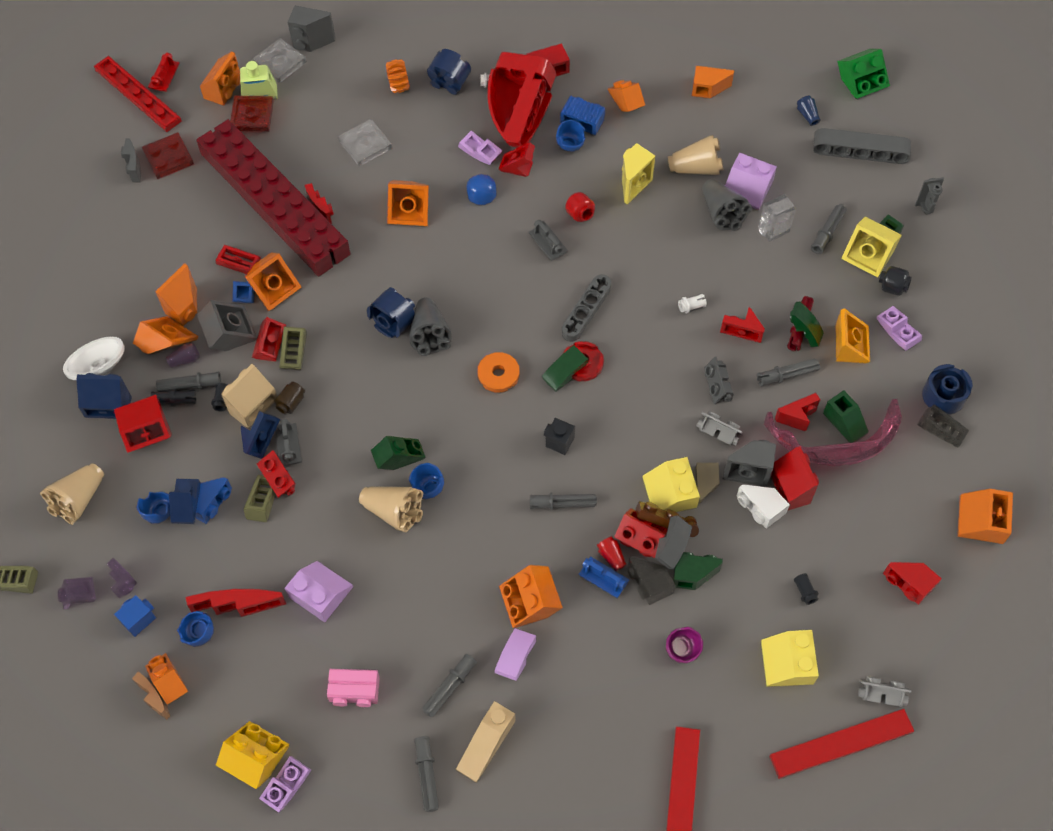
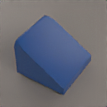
M233 281L232 302L254 303L255 291L249 282Z

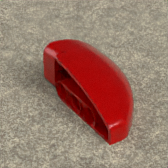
M501 52L495 69H491L488 81L490 114L500 135L511 147L518 148L531 140L553 97L549 91H551L555 81L556 72L551 62L543 57Z

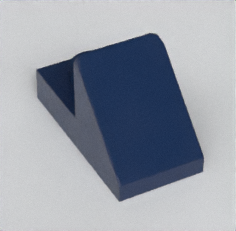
M259 411L252 428L241 425L243 452L263 459L280 419Z
M176 478L174 492H169L170 519L172 524L195 523L201 484L199 479Z

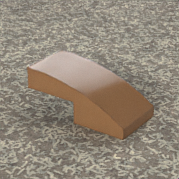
M138 671L132 680L137 686L148 693L144 698L145 703L167 720L170 714L165 701L147 678Z

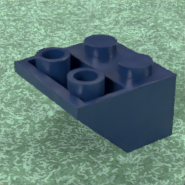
M77 374L78 408L85 418L116 419L114 409L131 403L132 396L121 376L115 374Z

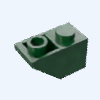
M845 390L827 401L823 414L851 445L869 433L859 405Z
M386 436L371 449L378 469L396 470L426 458L419 439Z
M683 552L674 567L672 587L696 590L720 572L723 559L717 558L714 555L695 556L693 553Z

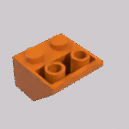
M231 51L219 58L200 85L204 99L224 106L227 100L232 97L235 88L240 85V69L235 52Z
M985 489L961 494L957 537L1004 544L1012 532L1013 492Z
M529 565L499 586L513 628L546 619L563 608L548 566Z

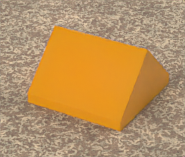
M845 308L841 309L835 325L836 361L869 363V326Z

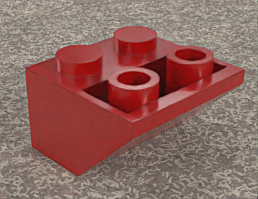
M157 394L114 409L119 433L127 453L172 436Z
M801 446L794 448L774 462L770 477L776 490L790 504L787 511L811 504L819 485V480L816 473H812L809 457L806 453H803Z

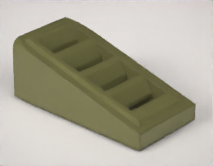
M284 327L280 369L301 370L307 334L305 328ZM290 337H300L299 340H289ZM288 344L299 345V347H298V348L288 347ZM287 352H298V356L287 355ZM286 359L297 360V364L285 362Z
M257 475L244 506V513L248 520L267 522L275 492L271 486L270 488L260 487V485H270L263 475Z
M0 566V590L33 593L38 576V571L34 567ZM6 574H9L7 583H4ZM14 575H17L15 583H12ZM24 575L23 583H20L21 577Z

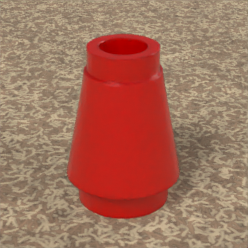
M612 536L597 544L599 554L615 571L627 565L618 541L614 540Z

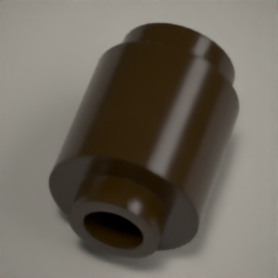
M296 382L287 384L274 401L276 409L283 414H292L304 398V388Z

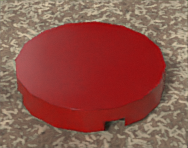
M587 341L573 343L588 358V363L573 374L572 379L576 381L595 379L603 369L604 356L602 352H600L595 344ZM571 345L570 347L568 346L563 353H565L573 345Z

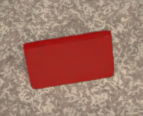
M266 317L261 323L252 358L275 362L286 324Z

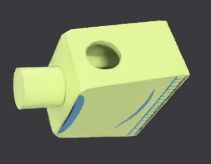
M250 61L246 64V67L240 68L241 103L278 99L277 83L267 65H258L255 61Z

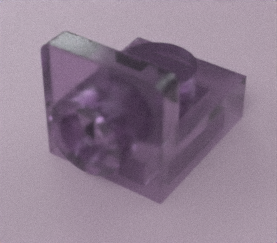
M112 558L107 565L112 570L109 572V575L117 583L111 587V590L118 598H121L123 595L129 594L137 582Z
M93 577L64 579L61 588H58V601L62 602L63 610L69 609L70 604L94 602L96 599Z

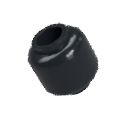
M890 266L887 271L881 272L879 283H882V290L884 292L900 296L903 292L907 293L912 277L909 276L907 270Z

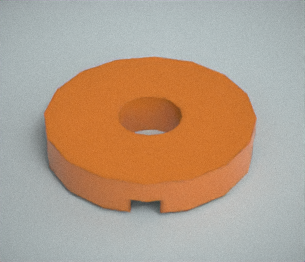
M503 352L491 353L486 355L478 365V380L486 390L494 393L508 391L519 380V365L516 359L509 354ZM501 369L504 371V374L496 376L493 374V371Z

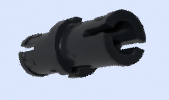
M171 389L168 392L151 391L150 396L157 394V397L160 398V404H171V406H176L177 404H196L195 390L176 391V389Z

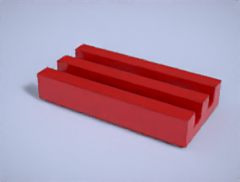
M224 244L215 261L217 265L248 274L251 268L261 260V256ZM227 252L236 256L233 257L225 253ZM240 257L251 260L253 263L242 260Z

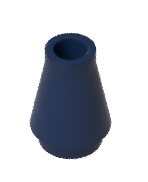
M808 95L797 101V110L809 122L810 126H814L821 121L814 98Z

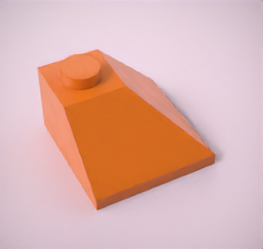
M391 180L388 183L387 224L428 226L429 185L413 181Z
M271 252L265 256L245 276L268 311L301 288V285L279 253Z
M184 263L155 291L165 314L182 326L193 320L198 313L197 287L188 265Z
M165 316L140 321L133 344L139 347L143 353L152 354L196 341L199 336L170 317Z

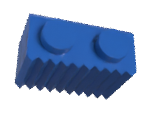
M572 95L569 96L560 112V123L566 120L578 121L585 128V132L593 135L597 134L605 119L604 107L597 103L584 101L580 97H573Z

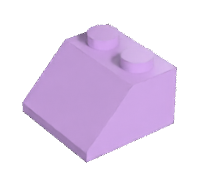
M739 153L731 168L725 186L746 197L752 208L759 210L773 183L777 166Z
M316 561L300 569L285 587V590L291 600L323 622H326L353 588V585Z

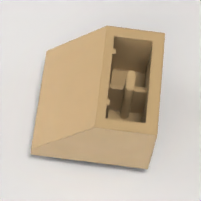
M253 364L247 369L242 370L239 377L232 384H228L221 394L229 414L248 428L254 423L258 412H265L277 398L275 388Z

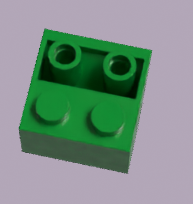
M868 49L837 61L841 80L855 99L890 86L882 49Z

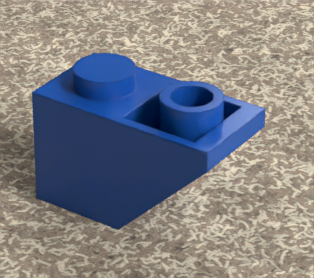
M223 477L200 484L196 519L207 524L210 518L215 517L223 500H227L231 494L232 487L228 479Z

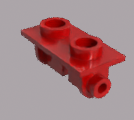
M165 53L162 55V59L155 74L151 77L148 88L167 91L180 62L173 61L172 54Z
M274 450L256 463L278 498L283 494L290 496L295 492L296 483Z

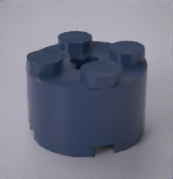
M442 49L441 52L438 51L427 69L431 85L437 89L443 87L449 93L456 95L471 72L470 64L467 60L464 63L460 59L461 55L449 49Z
M389 287L367 308V316L369 320L373 318L376 323L374 327L380 333L389 338L394 336L397 338L411 325L415 315L413 309L415 304L411 299L404 298L394 288Z
M944 364L936 367L931 372L923 387L922 396L932 413L936 415H950L963 408L973 387L971 377L965 370L954 368L955 365Z

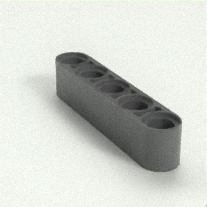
M820 128L814 133L813 151L819 155L905 164L910 161L911 141L905 137Z

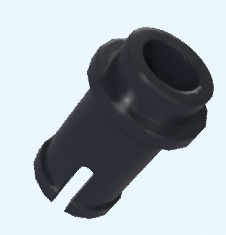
M226 383L216 384L215 396L211 401L215 411L222 412L227 408L221 395L228 385Z
M804 573L794 578V582L802 595L801 601L805 602L806 605L815 603L819 599V593L814 590L808 575Z

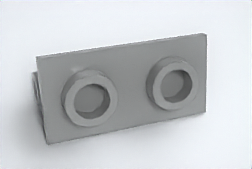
M711 411L708 414L702 412L705 419L698 421L696 427L700 428L699 431L714 437L716 431L719 430L721 432L717 439L730 446L732 444L737 445L740 439L736 437L737 434L743 435V432L739 430L741 426L731 421H728L726 424L720 421L721 416Z
M867 676L866 680L859 679V682L864 684V688H859L858 697H862L863 700L880 703L881 695L885 694V704L899 707L908 705L909 697L905 696V692L911 693V690L905 687V683L890 681V684L881 683L880 678Z

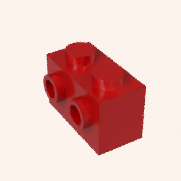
M630 508L624 514L614 538L627 547L639 550L643 556L655 558L659 539L667 536L668 529L637 518L636 510Z

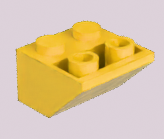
M249 721L223 742L216 766L257 789L269 779L287 751L289 744L281 740L280 737Z

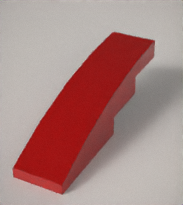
M261 589L219 590L186 597L187 606L191 612L213 608L216 615L237 610L240 616L244 617L286 605L282 592Z

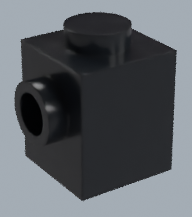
M555 418L552 424L546 426L544 431L546 447L566 455L575 438V426Z

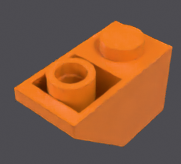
M696 66L692 96L712 98L731 87L734 70Z
M620 80L613 83V87L608 88L610 95L623 112H630L645 106L639 83H633L631 80L625 82Z
M166 653L162 656H155L145 666L152 683L167 705L188 692L183 680Z

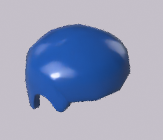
M563 121L556 132L558 146L564 151L569 152L579 150L584 145L586 139L584 135L585 128L578 121Z
M478 174L472 176L467 182L466 189L470 202L477 205H485L491 203L496 198V184L489 175Z
M431 463L419 464L412 470L409 476L412 488L422 490V499L434 498L442 492L445 481L436 465Z
M163 491L149 492L147 498H139L136 508L141 517L149 523L155 524L170 517L169 494Z
M201 611L188 613L181 620L180 626L177 629L181 638L180 641L193 647L206 644L211 639L214 631V625L210 616Z

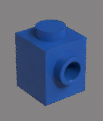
M136 595L132 599L126 600L114 614L134 637L156 619L152 613V610L155 608L146 598L141 601Z

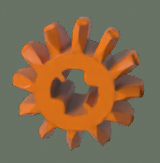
M402 59L387 62L386 70L391 91L393 93H401L409 90L410 85L405 62Z

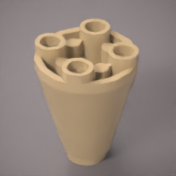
M713 135L708 136L674 152L672 156H668L670 171L684 174L720 175V171L724 169L722 158L717 156V151H720L718 138H714Z
M90 464L48 485L40 492L42 498L49 505L47 507L48 512L54 517L59 515L66 522L73 525L81 517L100 485L104 473L97 465Z
M371 486L363 488L360 493V504L397 530L408 532L415 522L421 521L423 511L421 510L422 490L412 487Z

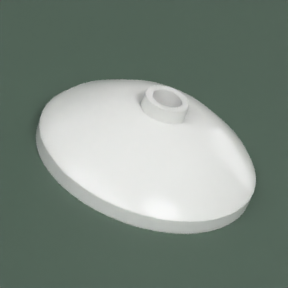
M104 337L91 341L69 356L64 363L63 372L67 378L77 380V374L93 373L96 375H106L122 358L125 346L122 340L117 337Z

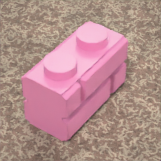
M330 669L327 689L329 702H333L334 706L339 707L347 706V703H357L359 707H370L371 704H377L380 679L378 670Z

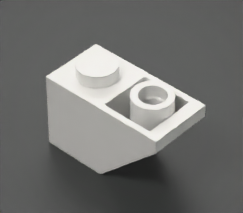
M741 485L738 489V502L744 508L747 507L752 513L754 520L758 524H762L766 529L787 513L790 504L775 488Z

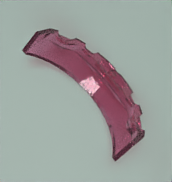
M892 399L883 423L868 440L816 447H803L796 441L792 432L777 428L772 412H767L764 425L787 450L791 451L801 446L803 453L808 455L810 462L828 466H842L866 461L883 451L896 435L902 415L898 400Z

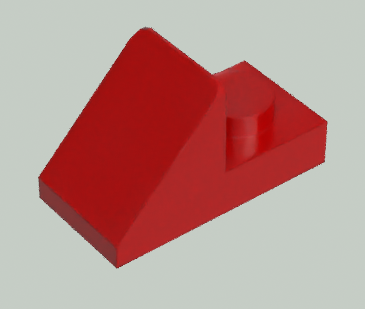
M529 142L505 153L499 170L519 176H529L533 164L532 159L535 146Z
M749 307L745 320L737 316L724 315L720 333L761 343L765 328Z
M814 393L778 408L775 416L776 422L807 431L810 423L807 416L816 412L820 402L817 393Z

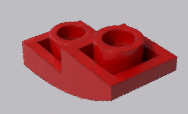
M312 183L304 185L308 201L332 224L330 216H333L334 213L331 203L327 204L325 197L320 198L319 191H314Z

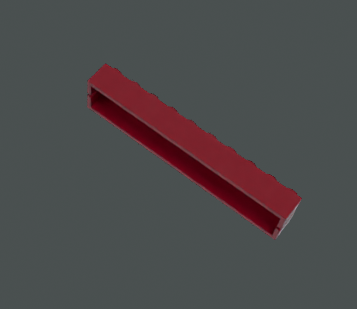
M229 119L216 126L214 132L210 130L196 139L201 155L318 277L333 267L330 251L336 265L351 255L348 240Z

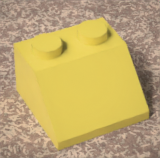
M638 143L632 148H628L623 154L622 186L624 203L629 204L653 180L655 155Z
M864 217L857 224L841 259L879 277L902 235Z
M687 457L666 461L643 475L642 478L649 501L656 504L658 508L665 511L670 509L675 512L697 508L700 495Z
M812 630L787 631L761 640L766 687L814 685L819 674Z

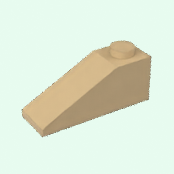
M494 701L481 721L456 770L477 783L514 725L515 713Z

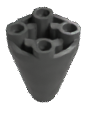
M714 179L704 183L702 187L703 195L715 226L721 230H738L752 210V206L746 197Z
M427 297L421 298L417 302L409 335L411 346L421 356L449 349L452 339L451 329L435 302Z

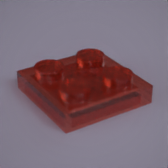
M234 96L230 121L240 131L269 132L274 104L273 96Z
M178 132L142 146L157 179L194 165Z

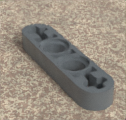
M600 274L592 280L564 322L562 336L566 341L572 342L580 338L609 294L611 279L607 275ZM602 283H605V285H603V286L600 288V291L598 292V291H597V290H598V285H599V284L601 285ZM593 296L597 298L598 301L594 304L588 303L586 299L588 297ZM578 312H585L588 316L584 319H579L576 314ZM575 323V332L572 331L571 333H568V330H572Z

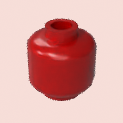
M577 192L568 198L565 209L574 220L584 222L592 218L595 204L586 194Z

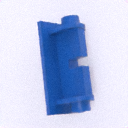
M591 556L589 559H585L582 565L584 567L578 574L617 599L629 582L628 578Z

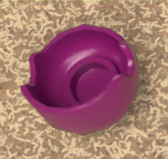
M691 627L677 628L666 639V651L669 657L676 662L690 663L696 660L703 651V640L700 633Z

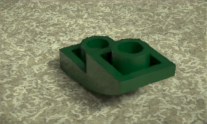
M800 301L796 302L793 310L790 312L791 323L794 324L797 332L804 331V336L808 339L811 347H819L824 334L821 325Z
M573 345L545 371L542 379L557 392L572 380L573 374L588 363V358Z

